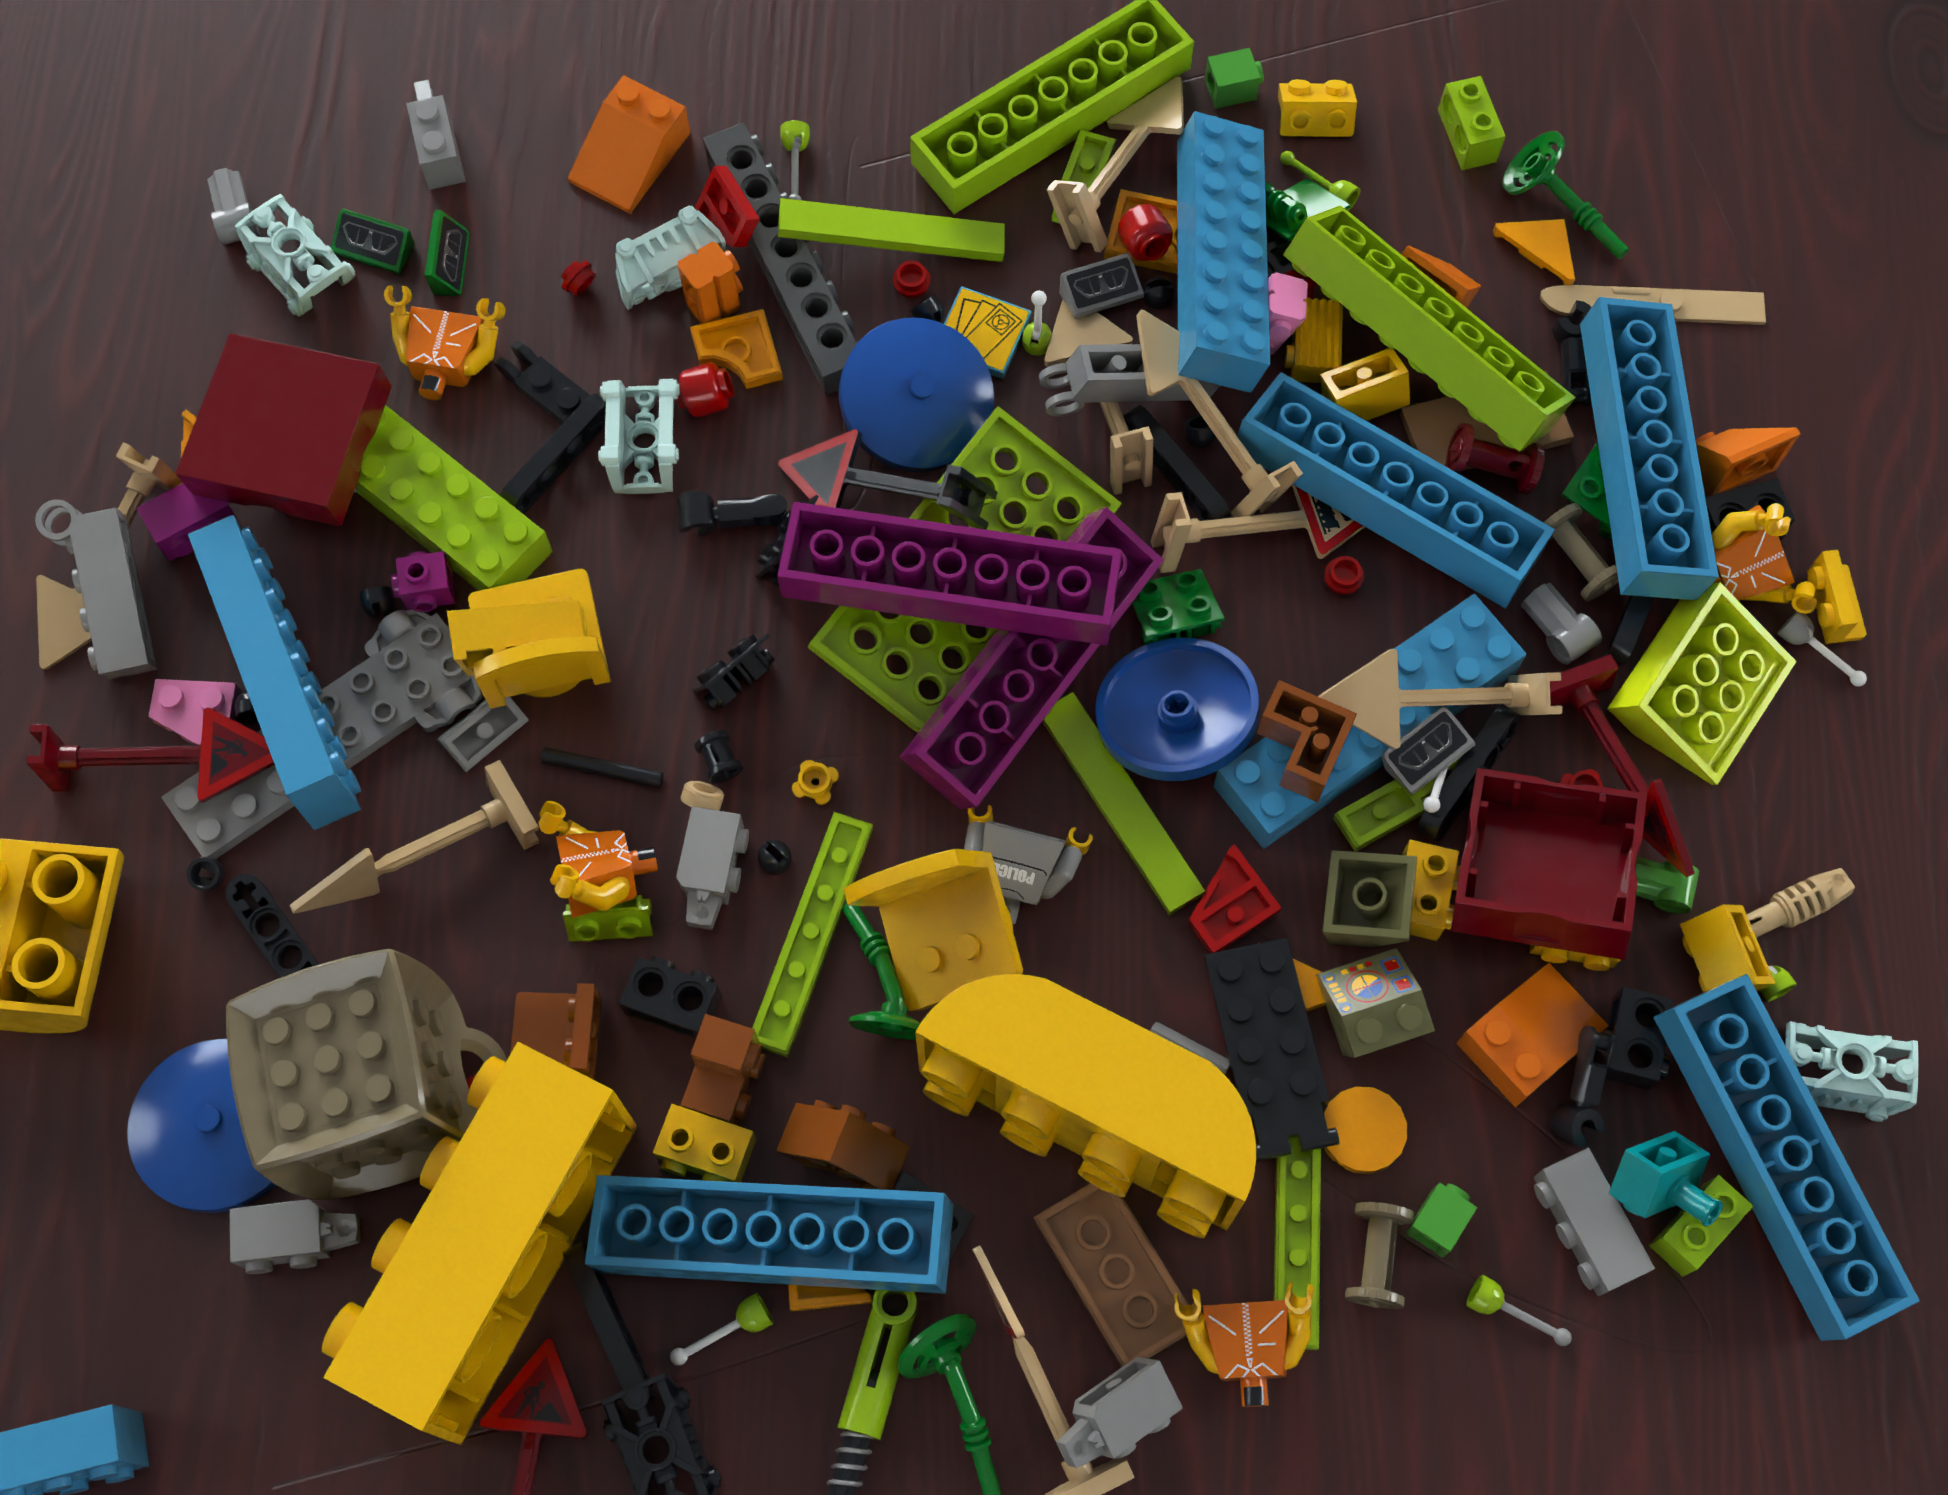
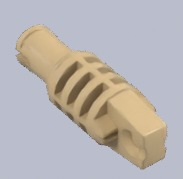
M1842 868L1809 877L1783 891L1775 893L1770 899L1769 904L1746 915L1756 938L1780 926L1793 928L1830 910L1850 896L1855 886Z

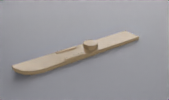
M1558 285L1545 288L1540 293L1542 303L1549 310L1563 316L1569 315L1576 300L1584 301L1592 308L1599 297L1672 304L1676 322L1765 325L1764 292Z

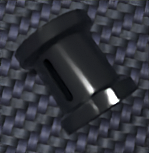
M726 730L708 733L699 738L694 744L697 753L702 754L709 769L707 777L712 784L731 780L743 770L741 761L735 760L728 744L730 736Z

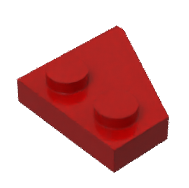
M714 166L694 208L696 211L699 210L720 230L726 244L731 247H746L760 218L728 167Z
M1234 844L1227 851L1223 862L1189 918L1188 925L1208 953L1211 954L1223 951L1278 915L1282 908Z

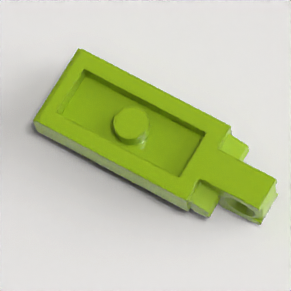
M1436 777L1413 795L1396 780H1393L1336 812L1333 819L1353 850L1357 852L1423 815L1425 811L1423 806L1424 800L1430 797Z

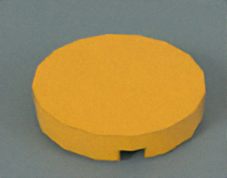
M1356 1086L1340 1092L1328 1103L1324 1111L1327 1128L1336 1127L1340 1142L1339 1145L1325 1147L1324 1149L1328 1156L1343 1166L1344 1169L1352 1173L1373 1174L1389 1167L1401 1155L1407 1141V1121L1401 1107L1390 1095L1373 1087Z

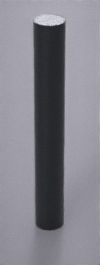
M544 747L541 754V763L656 788H660L663 782L664 773L547 747Z

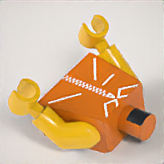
M387 286L384 290V298L389 305L394 306V312L390 314L393 342L402 364L408 366L414 379L421 381L419 388L421 396L430 400H440L445 385L457 387L468 385L471 376L479 373L493 360L499 329L495 326V323L501 320L506 313L503 303H495L492 315L488 313L489 298H482L478 301L476 305L478 316L411 306L410 312H407L405 306L411 301V290L407 286H402L403 298L400 302H397L393 298V287Z
M1774 503L1767 508L1765 513L1761 506L1757 505L1748 511L1727 514L1712 533L1719 575L1713 583L1721 582L1737 600L1767 601L1788 604L1791 600L1792 607L1799 613L1807 614L1814 611L1817 600L1813 598L1816 590L1815 586L1807 581L1798 584L1796 589H1792L1790 585L1795 583L1778 537L1785 535L1789 531L1791 521L1789 517L1783 518V506Z
M546 801L539 813L541 817L539 820L540 830L545 834L560 832L559 836H556L561 864L555 867L550 882L555 886V892L559 897L568 898L572 918L597 910L607 911L616 904L634 899L637 896L634 876L658 871L653 847L629 851L624 832L620 830L605 832L587 830L572 820L563 821L566 811L559 803L555 801Z
M1290 1282L1287 1287L1285 1300L1203 1305V1313L1201 1312V1297L1197 1289H1192L1194 1303L1191 1305L1180 1303L1178 1293H1175V1313L1182 1319L1190 1347L1205 1368L1211 1373L1218 1374L1221 1380H1240L1242 1407L1269 1406L1267 1379L1284 1378L1287 1375L1288 1369L1298 1365L1311 1339L1310 1307L1314 1295V1287L1311 1284H1308L1307 1294L1304 1298H1299L1293 1294V1282Z

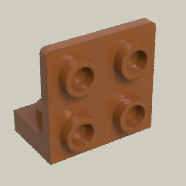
M577 983L576 994L518 992L515 1000L510 1054L517 1042H520L595 1080L602 996L595 984Z

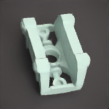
M279 194L245 216L235 225V228L247 252V264L252 270L255 269L257 272L261 270L288 300L287 308L293 315L296 314L297 317H300L313 308L311 296L314 297L336 280L344 286L354 279L356 275L350 263L345 261L341 263L329 245L326 246L315 235L312 222L304 216L301 217L296 209L288 204L282 194ZM278 207L288 224L287 227L282 222H275L273 214L276 210L275 208ZM257 224L261 228H268L267 235L269 237H257L248 227ZM289 240L301 242L299 248L292 253L281 251L282 245ZM312 255L316 256L327 269L318 264L313 265L315 260ZM294 266L300 271L307 270L310 285L305 289L293 277Z
M689 205L679 210L678 217L634 240L625 238L616 244L615 272L621 300L627 310L631 309L634 304L637 305L643 302L646 297L648 300H651L665 291L670 292L682 287L678 270L679 260L691 253L698 254V249L712 241L717 243L724 252L726 251V241L720 230L699 210L696 211L693 206Z
M660 379L659 385L628 386V388H625L621 380L602 382L600 395L603 397V401H606L605 446H601L598 456L601 465L605 466L614 493L650 494L673 492V464H677V460H679V449L676 447V444H673V399H678V395H680V386L677 384V380ZM659 396V417L655 420V416L649 413V410L655 406L656 398ZM626 397H634L637 407L641 410L640 413L635 415V423L626 415ZM648 433L655 437V441L648 448H639L634 444L636 437L640 434ZM654 458L659 463L661 484L654 483L652 475L648 472V469L654 466ZM634 461L635 467L639 468L640 472L634 476L633 483L624 485L625 469Z
M1792 1021L1786 1023L1785 1046L1796 1067L1804 1066L1812 1061L1818 1062L1820 1069L1831 1070L1829 1074L1821 1079L1802 1076L1817 1106L1865 1113V1117L1871 1121L1882 1122L1888 1119V1116L1908 1110L1916 1105L1918 1091V1041L1905 1042L1892 1040V1036L1886 1035L1866 1036L1827 1030L1825 1026L1809 1027L1806 1024ZM1812 1049H1819L1820 1052H1813ZM1843 1053L1858 1055L1861 1058L1863 1069L1860 1074L1850 1073L1844 1068L1841 1060ZM1909 1055L1908 1059H1902L1895 1064L1887 1063L1888 1059L1892 1060ZM1885 1073H1890L1898 1082L1907 1084V1092L1888 1090L1877 1078H1883Z

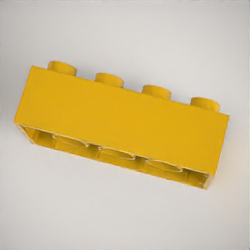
M517 1042L506 1062L492 1056L476 1074L467 1095V1104L478 1109L460 1142L446 1136L438 1142L430 1153L420 1175V1185L431 1190L429 1196L413 1223L398 1218L385 1231L374 1251L371 1261V1267L383 1274L364 1308L354 1302H349L340 1310L324 1337L321 1349L322 1353L334 1359L325 1373L324 1379L422 1432L459 1445L463 1443L564 1260L563 1251L571 1248L593 1208L597 1175L611 1176L638 1127L614 1090L520 1042Z

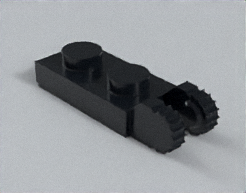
M516 341L511 346V349L518 359L529 366L522 374L504 357H500L494 362L498 371L515 384L516 389L561 425L590 396V394L541 356L538 358L529 347L519 341Z

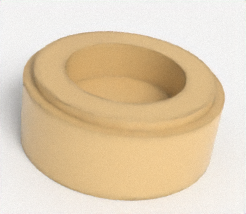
M689 781L684 784L680 799L690 807L719 811L724 794L714 785L701 781Z

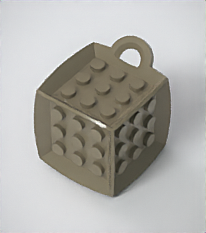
M392 949L353 955L297 971L250 990L230 1000L226 1005V1035L231 1082L243 1136L252 1165L262 1176L284 1190L311 1199L332 1200L386 1188L420 1177L426 1160L438 1142L446 1136L460 1142L478 1109L467 1104L469 1088L462 1067L461 1051L475 1053L481 1058L483 1063L492 1056L505 1062L507 1061L502 1048L493 1038L482 1031L466 1027L461 1009L453 993L434 971L416 959Z

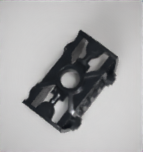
M662 1373L601 1400L608 1418L604 1420L605 1426H603L605 1435L607 1439L610 1438L611 1442L616 1440L636 1495H654L650 1487L653 1476L657 1486L664 1484L667 1495H685L683 1492L677 1491L674 1479L679 1477L675 1465L690 1472L698 1495L718 1494L717 1488L721 1487L720 1481L722 1479L718 1469H715L713 1465L709 1466L688 1411V1408L691 1407L690 1402H692L689 1392L683 1386L678 1387L677 1383L667 1373ZM655 1384L658 1386L666 1407L660 1425L656 1415L649 1416L646 1408L649 1404L648 1388ZM623 1399L629 1408L637 1411L640 1421L635 1423V1427L639 1437L630 1432L626 1418L616 1401ZM654 1437L666 1439L670 1449L667 1458L659 1464L649 1463L644 1456L646 1443Z

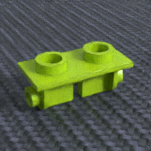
M637 895L632 900L616 904L607 911L597 910L572 918L570 906L566 904V912H563L569 942L653 936L649 916L652 915L651 899H643L642 895Z

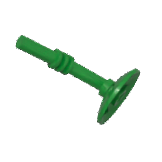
M1549 131L1530 141L1518 152L1506 169L1502 181L1504 190L1509 194L1516 195L1533 188L1537 184H1544L1573 213L1572 219L1578 221V225L1583 227L1585 232H1591L1618 260L1626 256L1630 249L1602 221V214H1597V209L1591 208L1592 204L1590 202L1584 203L1555 173V166L1565 147L1564 137L1557 131ZM1552 145L1558 146L1557 152L1552 148ZM1519 180L1523 186L1516 187V181Z
M846 903L842 911L860 938V948L872 966H876L887 1002L882 1003L881 1011H871L851 1016L848 1024L856 1029L876 1035L916 1040L915 1032L921 1022L907 1016L908 1007L904 1005L905 999L891 960L892 956L888 943L884 940L881 933L874 931L859 906L847 905Z
M952 1315L937 1321L918 1334L901 1353L897 1368L903 1377L909 1379L920 1378L937 1371L941 1375L945 1374L963 1421L959 1425L960 1431L964 1432L962 1438L966 1442L965 1449L972 1453L983 1495H1001L989 1450L992 1440L988 1436L989 1429L985 1426L987 1423L986 1418L980 1416L960 1365L962 1360L960 1355L972 1341L977 1330V1324L971 1315ZM956 1331L954 1337L948 1338L946 1336L947 1334ZM919 1357L917 1362L918 1368L913 1369L914 1363Z

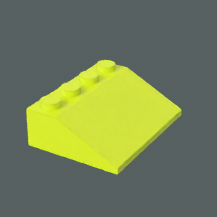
M1721 582L1713 583L1697 600H1679L1607 709L1633 735L1709 784L1718 785L1797 661Z

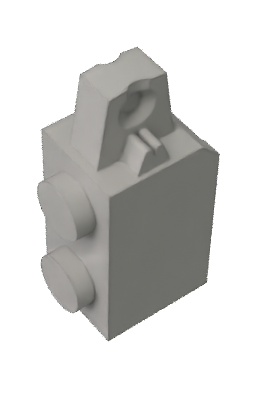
M429 80L415 82L417 101L406 103L419 164L429 190L466 182L453 124L443 95L434 97Z
M691 807L676 875L680 888L687 897L686 922L690 927L712 930L721 905H728L730 893H737L741 879V868H736L739 853H746L749 841V829H744L741 814Z
M310 1199L230 1209V1262L243 1269L245 1268V1273L247 1274L272 1272L273 1265L290 1263V1268L295 1269L317 1266V1259L331 1258L332 1250L360 1243V1217L356 1214L328 1213Z
M1135 1357L1075 1400L1072 1414L1076 1423L1057 1441L1058 1448L1068 1466L1078 1468L1101 1455L1113 1459L1125 1457L1135 1450L1136 1442L1144 1436L1161 1431L1170 1424V1417L1183 1409L1160 1360Z

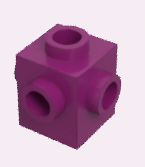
M418 551L409 554L407 557L396 558L397 574L391 575L392 589L395 598L401 597L407 610L413 609L416 612H429L436 609L437 606L456 604L452 567L444 551L435 553Z

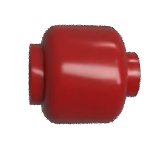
M1137 205L1129 209L1118 223L1117 232L1128 253L1136 260H1157L1167 252L1172 243L1173 231L1171 225L1161 210L1155 205Z
M707 362L686 369L679 375L680 395H678L676 402L680 409L686 408L696 418L725 410L729 406L730 398L734 397V387L728 371L725 368H719L713 362Z

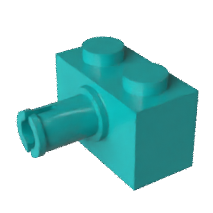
M1676 1131L1626 1149L1609 1191V1195L1623 1203L1624 1208L1632 1214L1647 1218L1670 1207L1678 1206L1706 1227L1708 1224H1713L1723 1207L1721 1201L1712 1198L1697 1188L1711 1154Z

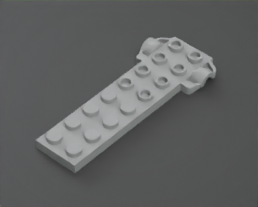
M413 609L407 611L398 610L386 616L379 623L378 630L372 639L365 644V651L370 658L323 688V693L318 695L321 704L325 703L334 719L335 726L331 727L334 737L338 736L347 752L348 759L344 760L347 770L417 722L424 731L433 732L440 727L454 722V718L465 709L472 710L483 698L475 676L468 677L454 661L450 630L437 613L430 616L424 612H416ZM262 730L257 732L260 735L264 736ZM275 765L205 803L200 802L197 798L199 772L161 797L201 856L217 859L294 807V804L286 796Z

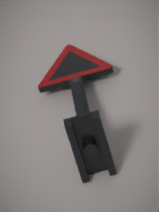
M856 429L778 461L780 468L809 499L814 495L819 496L815 505L840 508L846 487L853 485L937 501L936 504L971 527L987 530L989 522L980 517L985 498L996 500L998 494L997 491L964 468L954 465H947L941 484L852 468L862 437V433Z

